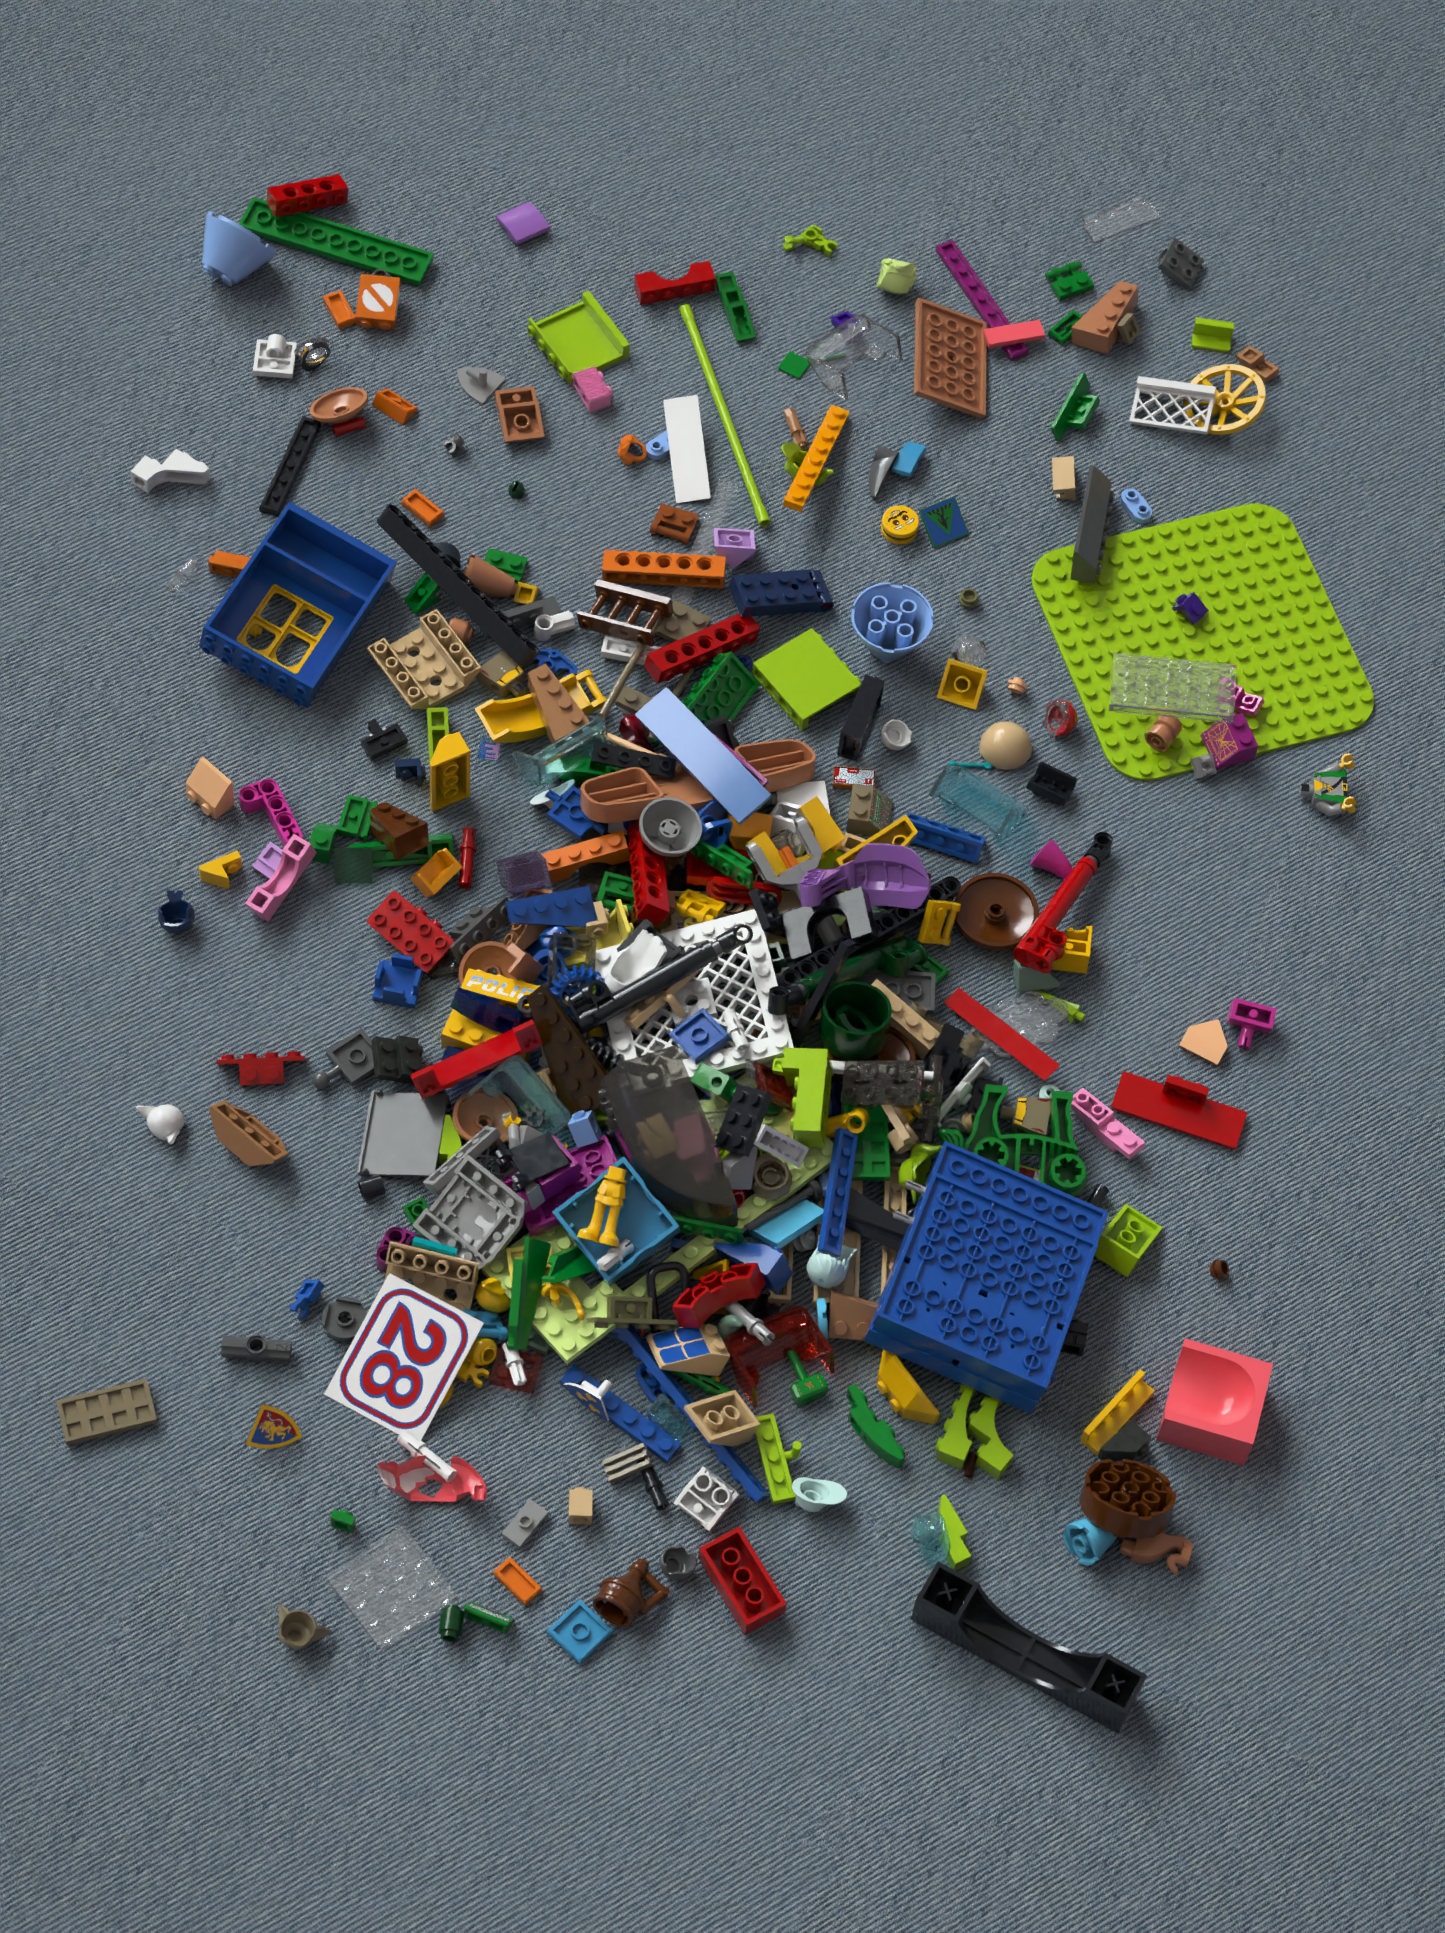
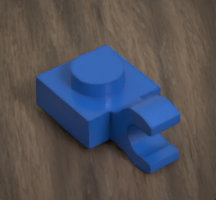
M306 1279L295 1295L296 1301L291 1305L290 1311L297 1312L300 1308L297 1318L305 1319L309 1314V1303L313 1304L320 1297L325 1285L320 1280Z

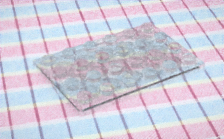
M1113 653L1109 711L1233 723L1236 665Z

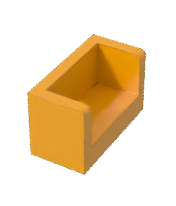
M444 848L437 851L410 880L427 898L435 895L462 866L448 849Z

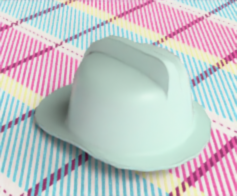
M802 1477L794 1480L792 1484V1489L796 1494L795 1505L808 1512H819L827 1505L842 1503L847 1496L846 1489L832 1481Z

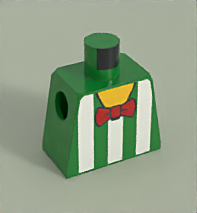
M702 1062L690 1080L707 1096L727 1105H730L737 1085H740L730 1076Z

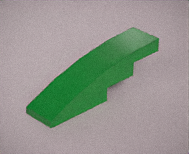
M734 271L715 275L718 294L736 342L755 339L756 335L747 303L743 300Z

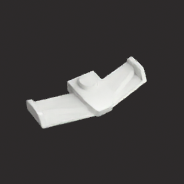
M982 1057L960 1081L933 1116L930 1122L933 1131L937 1133L941 1129V1122L952 1108L958 1110L961 1105L966 1106L972 1098L970 1093L973 1088L971 1084L983 1071L988 1072L990 1070L991 1064L985 1057Z

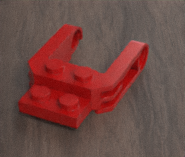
M733 849L751 860L746 850ZM691 852L687 853L686 883L696 886L705 885L706 893L715 900L753 905L749 891L757 888L767 893H776L778 903H781L782 891L779 887L753 881L754 887L749 890L719 870L709 866L698 857L693 856ZM754 866V869H752L751 871L753 872V875H757L758 871Z

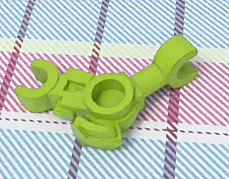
M811 225L801 233V236L794 238L791 235L785 236L784 240L786 243H783L782 246L785 251H789L796 245L803 243L809 247L813 246L818 251L823 250L825 255L831 256L832 250L830 248L836 250L838 244L832 240L828 241L827 238L822 236L821 228Z

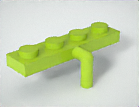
M774 1413L757 1416L756 1418L761 1425L754 1435L772 1504L794 1501L796 1496L792 1489V1481L786 1461L800 1457L802 1444L799 1441H795L792 1445V1450L784 1452Z

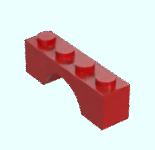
M710 261L691 264L689 272L684 277L676 280L661 278L654 271L634 275V289L640 305L715 291L716 278Z

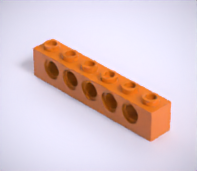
M604 550L602 578L606 582L706 588L725 587L726 557L718 555L703 556L698 554L685 555L678 553Z

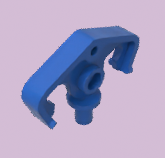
M539 649L540 653L535 658L539 661L538 667L546 663L554 675H556L559 669L568 670L569 674L573 673L575 676L578 675L577 666L558 650Z

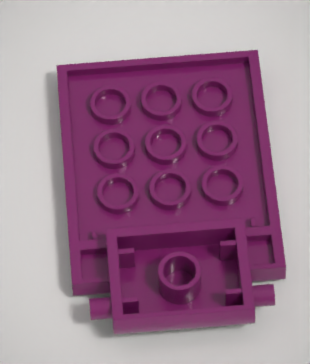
M606 1135L600 1137L598 1142L569 1150L570 1154L579 1162L581 1179L547 1199L535 1210L531 1208L525 1189L517 1193L528 1202L520 1230L527 1228L530 1237L557 1225H561L552 1212L574 1194L590 1186L600 1174L617 1162ZM516 1173L508 1176L507 1180L503 1182L513 1191L512 1184L514 1183L511 1177L516 1175Z

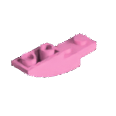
M1082 1088L1073 1095L1072 1110L1087 1128L1113 1152L1118 1150L1130 1160L1145 1148V1142L1115 1119L1114 1112L1087 1090Z

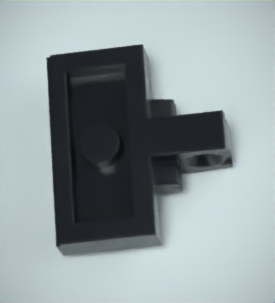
M376 719L368 722L367 728L370 734H368V738L361 741V746L370 760L373 761L407 744L408 739L398 724L386 729V727L381 728Z

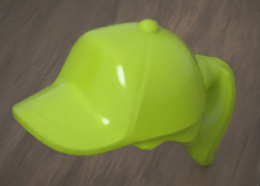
M787 442L781 447L787 458L784 468L792 478H795L807 452L803 451L796 443ZM832 469L822 470L815 485L823 484L834 471Z
M914 1145L910 1158L906 1159L900 1166L898 1171L899 1184L901 1187L911 1190L914 1205H917L921 1193L905 1187L906 1181L911 1180L922 1186L925 1185L927 1172L931 1166L930 1156L937 1154L942 1147L941 1145Z

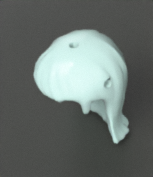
M817 1244L816 1250L807 1263L809 1278L820 1287H836L845 1279L850 1260L858 1252V1249L842 1245L841 1257L835 1258L829 1254L819 1252Z

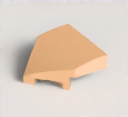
M1219 1019L1190 1026L1179 1044V1047L1216 1066L1219 1065L1228 1048Z

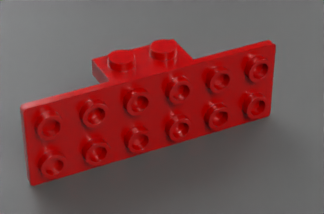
M1125 1071L1122 1073L1111 1105L1113 1110L1233 1150L1237 1147L1247 1116L1246 1111L1207 1099L1209 1088L1201 1083H1192L1179 1076L1167 1075L1165 1084H1161Z

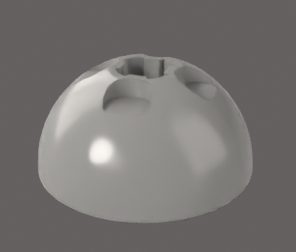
M663 797L653 800L643 809L639 820V831L643 842L651 851L664 857H678L688 853L696 846L702 834V822L696 810L687 802L677 798Z

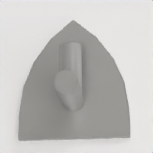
M484 367L457 369L458 380L462 389L467 395L482 405L506 379L500 374Z

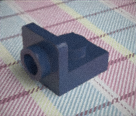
M420 758L395 760L396 778L408 779L417 776V784L422 786V779H426L425 766H421Z

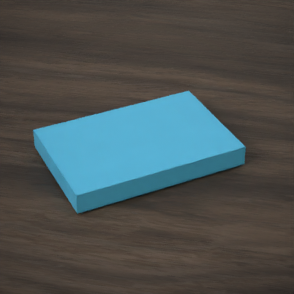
M804 1199L749 1231V1234L772 1247L775 1246L780 1249L820 1223L824 1209Z

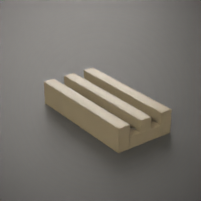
M644 1443L602 1460L605 1472L608 1475L607 1479L610 1483L653 1466L647 1446ZM645 1458V1461L613 1474V1471Z

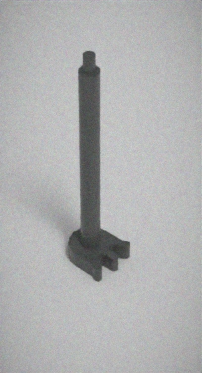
M811 1180L806 1184L804 1191L745 1224L744 1228H742L743 1233L751 1231L807 1197H813L814 1203L821 1201V1186L816 1180Z

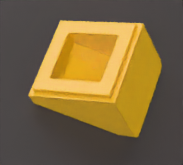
M518 582L513 602L524 605L535 602L539 587Z

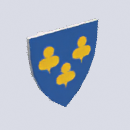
M605 1380L599 1388L587 1381H583L581 1386L574 1383L564 1384V1387L580 1403L605 1421H609L602 1397L612 1387L610 1381Z

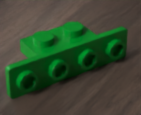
M1081 373L1075 381L1071 392L1068 394L1066 401L1051 425V431L1056 441H1061L1067 428L1085 429L1100 403L1098 396L1086 395L1090 384L1085 373Z
M699 839L696 846L690 850L693 856L698 857L749 890L754 887L753 872L751 871L754 869L753 862L725 844L715 849Z
M685 1204L681 1217L671 1215L684 1234L702 1235L707 1239H723L728 1243H743L744 1241L742 1229L726 1226L729 1218L727 1211Z

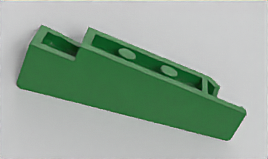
M452 833L429 835L428 846L399 860H396L393 852H389L385 843L380 841L349 845V851L361 859L369 868L423 864L437 851L447 848L454 856Z
M525 1237L523 1259H514L508 1328V1349L510 1350L527 1349L542 1286V1277L545 1273L551 1248L550 1243L530 1237Z
M576 1245L550 1256L548 1263L552 1266L549 1274L542 1277V1282L559 1283L596 1271V1269Z

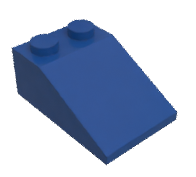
M715 1243L713 1246L721 1260H729V1268L737 1264L758 1263L765 1280L764 1287L776 1294L780 1293L793 1274L789 1267L790 1263L783 1256L784 1252L775 1246L771 1248L765 1244Z

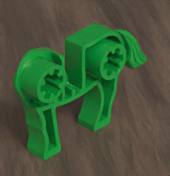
M986 1084L984 1088L981 1106L975 1115L971 1135L966 1143L959 1130L939 1129L937 1132L942 1144L944 1141H947L1018 1173L1020 1154L1040 1156L1038 1181L1071 1196H1077L1086 1185V1168L1078 1156L1079 1150L1072 1135L1073 1123L1070 1107L1074 1092L1052 1090L1049 1095L1052 1138L1034 1134L1001 1135L997 1123V1112L999 1106L1006 1098L1008 1086Z

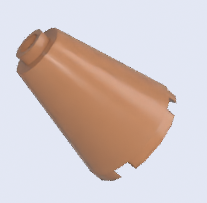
M470 554L467 561L468 566L464 570V574L486 596L509 598L510 594H515L517 583H514L515 578L476 555Z

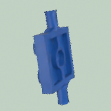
M572 786L561 796L551 789L546 793L545 797L554 802V806L547 813V818L580 841L592 829L602 836L606 834L608 828L599 822L589 819L581 810V790Z

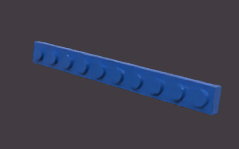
M629 1325L627 1329H617L619 1332L618 1337L625 1344L628 1343L633 1349L632 1354L639 1361H643L647 1366V1373L660 1382L661 1390L667 1396L670 1395L675 1401L674 1406L681 1413H685L689 1418V1425L694 1430L700 1432L684 1410L685 1405L694 1403L689 1394L671 1372L659 1368L650 1346L633 1325ZM703 1436V1442L709 1448L715 1450L718 1454L716 1457L719 1462L724 1466H728L732 1471V1478L745 1487V1493L752 1501L763 1502L770 1496L731 1446L710 1444Z

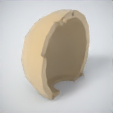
M1007 721L991 725L983 733L979 744L980 755L988 763L1000 770L1016 769L1024 765L1031 757L1033 749L1029 734L1019 724Z

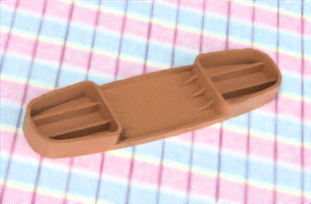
M786 739L740 745L735 748V751L769 780V783L764 787L769 793L793 787L814 778L816 755L810 746L804 742ZM631 767L586 780L582 783L580 792L581 810L589 819L600 823L640 819L643 809L650 802L663 797L683 800L695 810L702 809L711 801L716 800L683 767L679 772L675 771L673 779L649 775L642 768Z

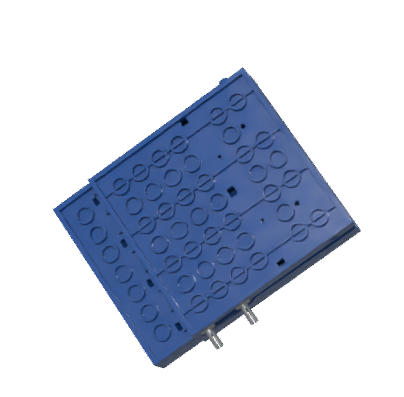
M944 1141L934 1160L925 1186L911 1180L906 1181L905 1187L917 1191L921 1195L912 1217L897 1210L893 1214V1218L909 1225L863 1341L1028 1413H1032L1038 1404L1040 1396L1042 1397L1046 1391L1049 1381H1053L1056 1376V1372L1053 1370L1098 1247V1241L1108 1211Z

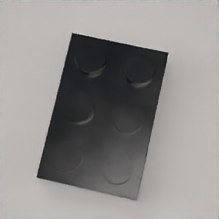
M737 1085L713 1147L749 1157L773 1094L764 1090Z

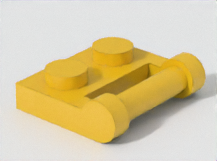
M928 900L917 941L950 946L952 940L950 935L961 904L952 901ZM947 910H949V911H948L947 918H946V922H945V925H944V929H943V932H942V936H940V935H941V931H942V927H943V924H944V920H945V917H946Z

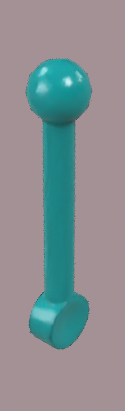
M953 760L949 762V767L952 769L955 767L984 768L989 771L992 767L988 762L984 764L956 763Z

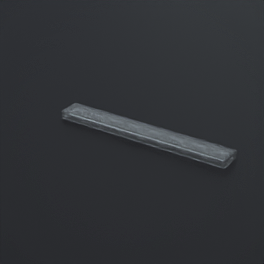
M720 479L689 555L712 556L714 551L713 530L714 528L724 527L739 490V484ZM676 585L671 597L672 604L676 600L691 607L699 587Z

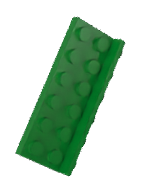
M732 652L718 654L713 659V665L703 672V678L693 685L689 696L681 701L703 725L705 721L721 715L733 721L760 685Z

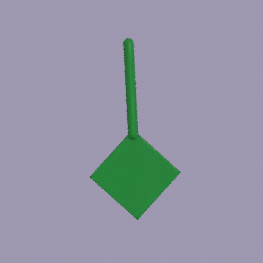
M789 351L777 369L800 379L811 363L844 358L845 354L807 360Z

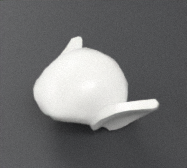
M170 1104L158 1107L140 1105L136 1107V1110L147 1120V1127L151 1133L158 1139L167 1141L172 1145L185 1123L182 1112Z

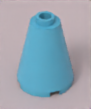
M1088 1517L1069 1523L1065 1527L1066 1531L1063 1532L1064 1542L1072 1556L1076 1554L1080 1558L1078 1562L1086 1566L1096 1563L1117 1539L1111 1532L1094 1526Z

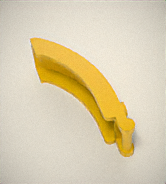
M585 670L576 676L572 673L559 680L585 716L601 709L607 699L596 685L591 670ZM586 682L596 700L593 702L589 701L580 685L581 683ZM531 693L507 700L491 699L475 708L495 743L519 742L547 735L545 725L542 723L539 710Z

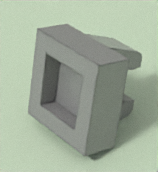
M1212 753L1191 758L1195 779L1217 774Z

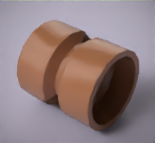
M1163 712L1155 720L1154 725L1146 732L1145 740L1153 749L1165 752L1182 731V723L1176 716Z

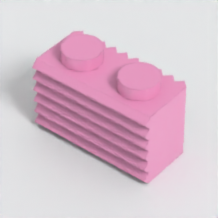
M592 366L573 373L572 384L590 413L611 405L613 393L610 386H606L601 371L598 372L596 367Z

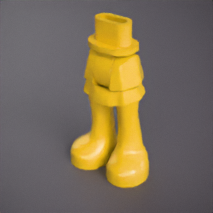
M609 1166L607 1175L603 1177L606 1180H603L597 1189L598 1194L595 1197L596 1202L591 1222L587 1228L579 1230L577 1237L618 1248L619 1238L616 1235L619 1213L621 1207H623V1199L626 1198L625 1184L627 1181L624 1179L627 1170ZM610 1206L604 1232L601 1234L604 1213L606 1207Z

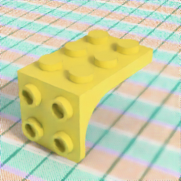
M621 899L616 900L615 909L609 914L610 921H608L607 934L599 937H587L586 927H565L575 933L577 937L575 951L570 956L564 958L567 969H572L573 965L580 967L581 965L594 964L592 951L622 944L634 931L632 922L628 923L627 917H629L627 906L622 904Z

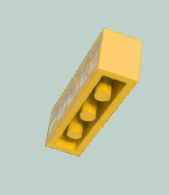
M468 968L460 988L461 1001L522 1016L518 1011V1000L522 996L530 995L541 985L537 986L526 983L523 980H513L502 975H493L482 970ZM529 1003L525 1004L523 1008L530 1009Z

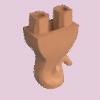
M1162 1532L1155 1537L1136 1538L1135 1541L1123 1538L1120 1553L1131 1557V1562L1148 1564L1177 1550L1179 1554H1171L1167 1558L1168 1568L1174 1574H1177L1178 1568L1175 1564L1187 1568L1193 1544L1187 1538L1180 1535H1169Z

